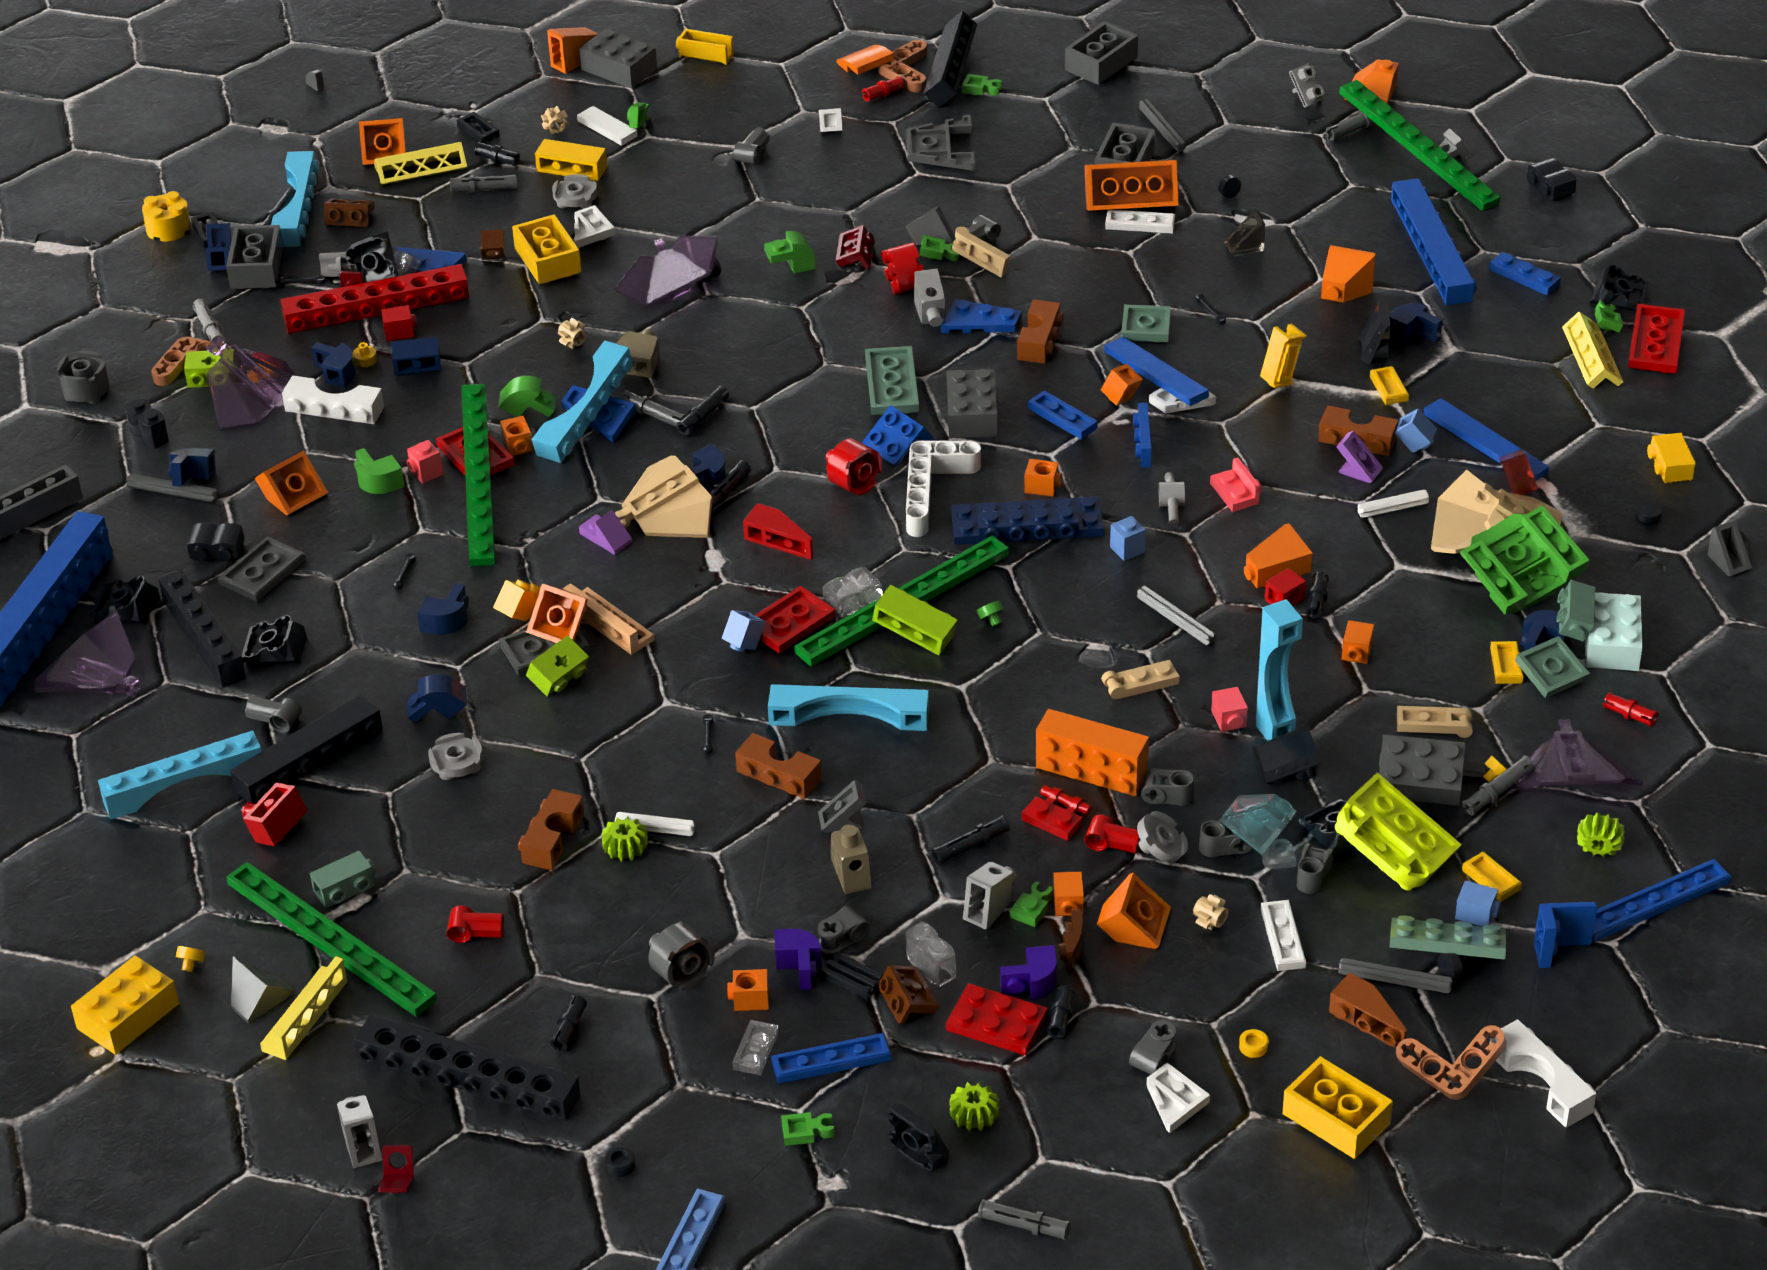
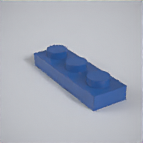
M1504 252L1500 253L1489 264L1490 271L1547 296L1560 285L1561 277Z
M1045 390L1028 401L1029 410L1081 440L1098 429L1097 420Z
M1138 403V413H1133V427H1138L1134 428L1136 458H1140L1141 468H1151L1148 403Z

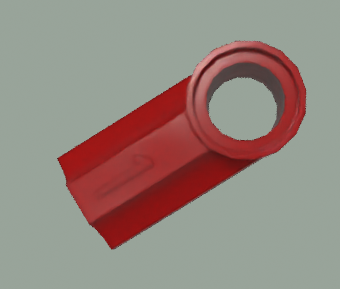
M1099 814L1094 816L1084 837L1087 847L1095 851H1103L1107 847L1138 854L1140 849L1139 841L1141 839L1137 829L1115 825V822L1106 815Z
M456 906L450 912L446 935L451 941L456 943H465L471 937H503L504 913H475L467 906Z

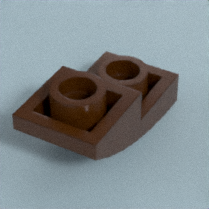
M1082 909L1071 910V922H1066V931L1063 932V943L1058 944L1060 961L1065 960L1067 972L1073 971L1081 954L1083 932Z

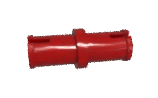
M900 76L888 81L881 80L877 82V85L862 90V93H866L862 94L863 99L869 102L879 97H888L890 93L903 90L904 85L901 84H904V81Z
M1611 692L1604 699L1609 702H1603V708L1622 714L1624 719H1634L1649 727H1653L1657 722V719L1653 717L1659 716L1658 711L1641 706L1634 699L1627 700Z

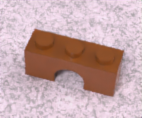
M1032 300L1028 311V328L1022 327L1017 340V360L1045 363L1048 354L1052 355L1053 340L1057 341L1059 327H1062L1064 313L1060 312V303Z
M1327 405L1319 425L1318 442L1338 445L1347 433L1354 430L1371 453L1390 456L1397 439V435L1394 433L1398 425L1397 419L1374 415L1370 423L1356 424L1350 420L1351 410Z
M754 733L735 752L737 772L803 799H806L822 780L821 760L799 751L788 760H776L775 742Z
M552 789L547 799H543L540 811L536 817L531 819L525 836L522 835L519 840L518 850L521 851L523 864L553 871L563 853L562 837L559 831L575 833L585 815L583 797L581 795Z

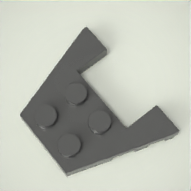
M964 115L963 120L954 121L953 118L947 119L945 124L937 126L930 123L906 129L908 161L975 170L974 152L951 153L949 135L972 133L971 115Z

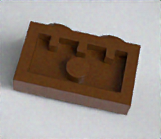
M330 199L324 202L325 225L367 227L369 225V213L375 210V201Z
M888 965L878 987L898 1024H905L910 1013L935 1014L939 1004L918 966Z

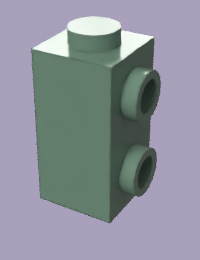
M1570 580L1565 589L1562 588L1558 595L1557 602L1560 604V610L1557 615L1559 634L1584 641L1594 626L1595 587Z
M357 851L311 872L313 892L325 908L331 907L374 887L373 874L376 873V869L371 859H365L362 853Z

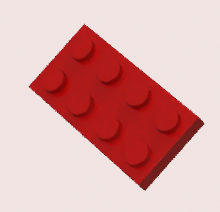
M1637 304L1628 368L1676 374L1685 309Z

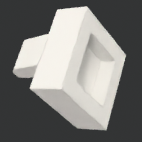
M841 108L819 110L820 132L842 130Z

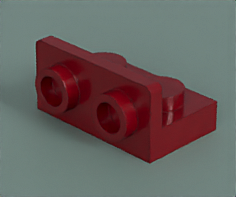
M864 225L841 233L835 260L839 267L852 265L860 260L865 269L870 268L873 258V247L875 245L873 234L868 232Z

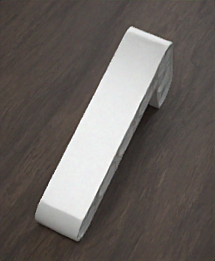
M916 441L911 444L906 499V530L909 535L922 537L928 533L932 474H973L978 472L981 468V447L978 443L974 441Z

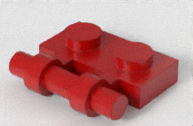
M1044 785L1040 795L1047 799L1043 800L1035 797L1022 811V821L1068 841L1082 825V817L1078 814L1082 813L1088 816L1092 811V806L1084 803V799L1078 796L1071 797L1064 794L1062 789L1057 787L1050 788ZM1060 803L1064 806H1067L1068 808L1063 809L1057 805Z

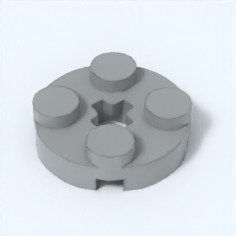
M586 175L564 176V181L558 183L557 180L553 184V198L559 208H588L597 196V185L594 180L593 182L589 181V177Z
M451 733L438 738L435 741V746L432 749L430 747L428 752L431 768L443 780H451L454 777L477 773L481 769L483 759L481 744L473 736L472 739L465 738L464 733ZM457 753V757H452V754Z
M1153 811L1151 814L1145 815L1138 822L1137 831L1141 839L1139 841L1140 849L1144 853L1152 854L1159 860L1164 861L1167 865H1173L1187 852L1188 842L1184 832L1179 834L1174 828L1177 823L1162 812Z

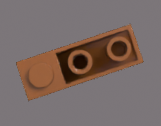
M1349 973L1331 992L1329 1012L1337 1018L1356 1026L1361 1031L1369 1033L1394 1048L1397 1047L1399 1042L1406 1039L1407 1029L1373 984Z

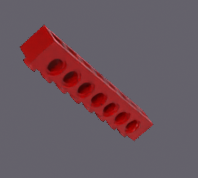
M462 264L280 300L288 333L380 316L382 315L381 309L409 305L411 310L469 298V290Z

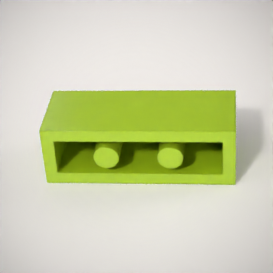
M892 585L888 587L875 604L872 619L876 623L937 655L941 654L954 636L957 619L948 613H944L930 606L927 602L921 601L909 595L906 591Z

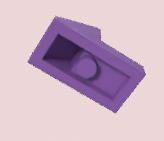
M1355 431L1347 433L1338 444L1337 449L1347 460L1338 472L1367 483L1373 482L1383 467Z
M613 510L602 517L596 514L579 526V532L582 536L614 555L632 543L631 536Z

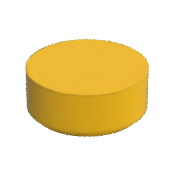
M1250 1029L1241 1034L1239 1049L1245 1056L1259 1058L1268 1051L1269 1039L1264 1032Z

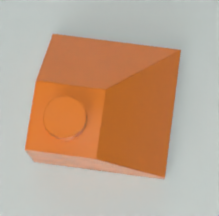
M1378 59L1356 73L1352 81H1360L1388 104L1397 86L1399 63Z
M403 118L359 122L363 166L374 165L377 158L406 153Z
M1330 245L1322 279L1321 299L1344 303L1371 294L1373 292L1376 253Z
M304 450L264 471L255 478L266 499L285 515L295 512L328 493Z
M542 584L526 632L558 643L567 635L575 641L588 599L554 586Z
M1131 873L1103 904L1097 925L1116 942L1156 949L1160 945L1171 907L1137 875Z

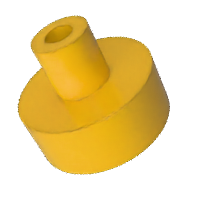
M365 342L360 343L359 347L353 351L355 365L359 367L374 365L377 362L376 349L368 346Z
M1491 756L1485 762V765L1490 770L1483 777L1488 782H1491L1507 769L1496 758Z
M178 946L176 958L183 959V971L193 972L195 962L204 963L206 951Z

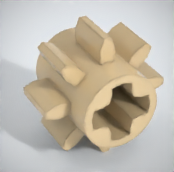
M558 106L547 108L544 115H541L544 130L549 129L551 134L562 133L565 126L569 125L566 119L568 115L565 110L560 111Z
M573 318L570 321H564L558 329V334L561 336L559 342L572 349L575 346L582 345L587 336V333L583 330L586 325Z
M1209 894L1208 898L1205 896L1199 898L1193 909V914L1198 917L1195 923L1210 930L1214 926L1217 928L1221 927L1228 916V909L1223 907L1226 901L1212 894Z

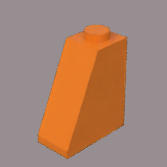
M586 27L547 30L551 67L567 74L580 66L579 48L598 35V33Z
M1289 523L1284 524L1246 555L1244 574L1247 580H1251L1257 589L1265 587L1267 580L1287 568L1300 576L1310 573L1312 570L1313 553Z

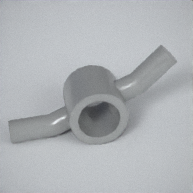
M1167 472L1164 476L1165 482H1159V507H1168L1169 523L1175 525L1179 523L1178 506H1185L1184 482H1175L1174 474Z

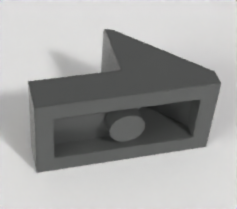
M854 780L818 811L823 832L838 831L845 825H854L859 829L863 828L860 810L866 804L863 784Z

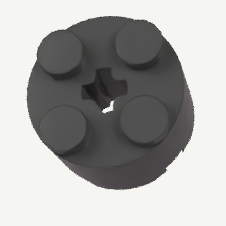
M78 351L75 352L74 357L68 359L67 355L59 361L57 370L66 401L95 404L108 391L110 383L105 361L97 352Z
M683 921L667 927L661 933L654 934L649 941V946L651 947L649 951V964L651 968L669 984L685 990L698 985L707 976L704 972L708 965L712 967L714 963L715 951L713 946Z

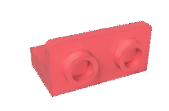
M1239 458L1233 459L1232 470L1210 476V484L1232 512L1259 504V495L1262 492L1261 484L1258 479L1252 476L1248 466L1244 465Z

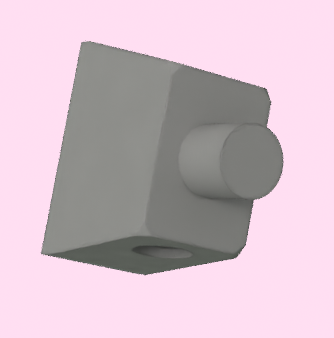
M938 268L915 271V307L921 323L930 324L933 327L940 326L945 318V297ZM930 289L932 297L926 294V290Z
M988 862L970 874L966 882L963 919L987 930L1011 901L1012 884L1016 879L1015 871L1011 867H1002L994 862Z
M351 1096L343 1101H339L337 1103L338 1113L353 1169L383 1161L374 1117L366 1096ZM364 1134L367 1140L363 1143H357L356 1135Z

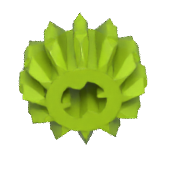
M1598 812L1595 816L1587 814L1585 819L1581 820L1578 825L1577 844L1583 846L1584 852H1592L1593 856L1600 854L1605 858L1607 854L1615 855L1616 851L1621 850L1624 844V825L1619 823V818H1610L1609 813L1605 816L1600 815Z
M629 816L624 820L617 817L615 822H607V827L602 829V846L605 853H608L611 859L618 857L621 862L625 858L633 861L634 855L642 856L644 849H647V830L645 825L639 822V819L631 821Z
M980 1081L976 1086H971L967 1082L965 1088L957 1087L955 1094H952L949 1100L950 1116L952 1120H956L958 1128L966 1126L968 1131L972 1128H978L982 1131L984 1125L992 1127L994 1119H997L999 1115V1099L997 1094L993 1093L991 1086L982 1088Z

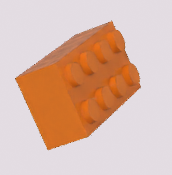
M1177 160L1084 165L1086 210L1179 206Z
M1051 709L1046 711L1036 728V768L1133 796H1137L1144 783V774L1148 770V736Z

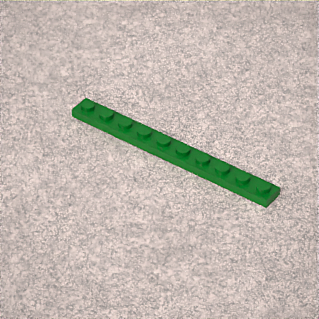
M1354 80L1340 86V95L1481 211L1500 203L1501 197L1360 81Z
M485 384L461 385L469 565H495Z
M992 535L898 589H902L909 595L927 602L1009 556V548ZM878 600L795 645V654L812 667L883 627L872 620L875 604Z
M244 863L226 877L228 885L331 958L334 959L336 956L342 958L344 966L415 1017L419 1016L437 1001L434 991L250 863Z

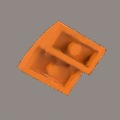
M872 45L837 59V64L847 73L854 71L859 75L893 61L894 53L884 46Z

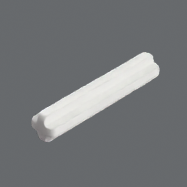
M1423 489L1360 503L1358 505V514L1361 518L1424 505L1429 502V495Z
M617 812L615 821L617 817L624 820L627 816H629L631 821L639 819V822L645 825L648 832L693 836L695 831L693 820Z

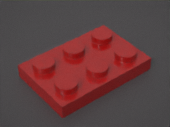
M462 427L436 438V444L465 475L464 434ZM488 432L491 476L514 466V458Z
M799 586L755 615L766 621L760 641L780 654L835 618L836 609L804 587Z
M968 983L946 1021V1031L1026 1056L1048 1016V1008Z

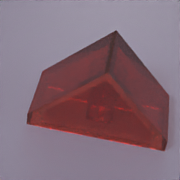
M1522 449L1498 457L1512 493L1521 495L1537 489L1526 453Z

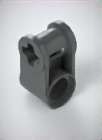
M1151 768L1145 772L1144 782L1146 784L1141 793L1142 799L1149 804H1171L1186 806L1193 802L1194 777L1191 772L1187 770H1164L1158 768Z
M1233 818L1219 821L1210 820L1203 823L1199 839L1200 853L1207 857H1217L1249 852L1254 846V841L1248 835L1247 821L1243 818Z
M1306 842L1298 864V890L1305 894H1315L1320 891L1332 865L1333 848L1328 850L1313 847L1311 843Z
M850 906L843 907L834 915L822 920L818 925V933L821 936L819 940L821 953L826 956H833L836 952L840 953L854 943L861 941L868 934L870 923Z
M1167 1020L1154 1022L1142 1040L1134 1047L1129 1064L1150 1075L1166 1064L1175 1052V1042L1173 1040L1176 1036V1027L1174 1024Z

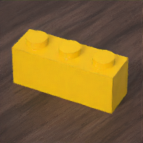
M544 139L535 152L537 172L562 176L581 174L588 176L589 180L599 181L607 168L606 148Z

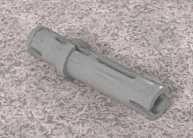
M197 299L193 303V309L203 325L204 335L210 339V342L224 345L226 339L221 332L220 323L214 319L206 300Z

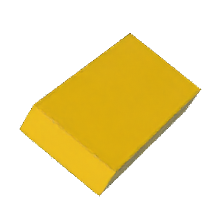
M1393 366L1370 370V378L1385 405L1407 402L1409 400V394Z
M1517 641L1491 642L1490 650L1496 684H1522L1523 672L1515 662V658L1519 654Z
M1481 852L1463 863L1462 871L1478 884L1498 889L1497 899L1500 902L1521 890L1522 882L1485 852Z

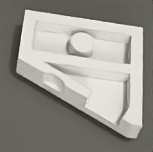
M595 205L575 212L574 241L577 248L615 235V227Z
M1160 388L1149 395V403L1166 414L1216 404V396L1209 392L1207 399L1189 406Z
M1169 1063L1164 1064L1147 1077L1146 1086L1169 1133L1210 1103V1094Z

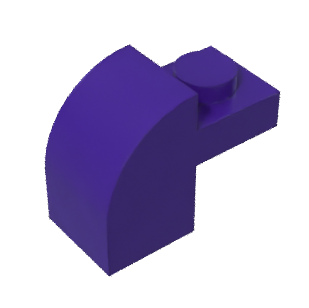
M802 929L774 930L776 969L799 968L800 989H812L811 977H817L816 967H822L821 947L818 939L810 932Z
M1054 945L1026 948V965L1000 967L1001 993L1018 994L1030 992L1031 1001L1041 999L1050 994L1056 985L1057 960Z

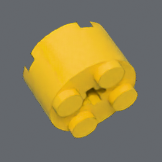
M170 191L164 195L148 196L144 199L142 212L146 233L151 239L158 237L160 241H174L182 238L185 232L190 230L191 223L187 202L179 196L178 192Z

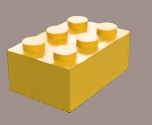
M555 214L512 226L515 249L538 284L549 283L553 280L569 277L581 272L579 249Z
M134 955L72 1004L71 1009L77 1029L116 1055L179 1004L174 981Z
M1320 1056L1284 1090L1283 1115L1355 1159L1390 1125L1393 1101Z

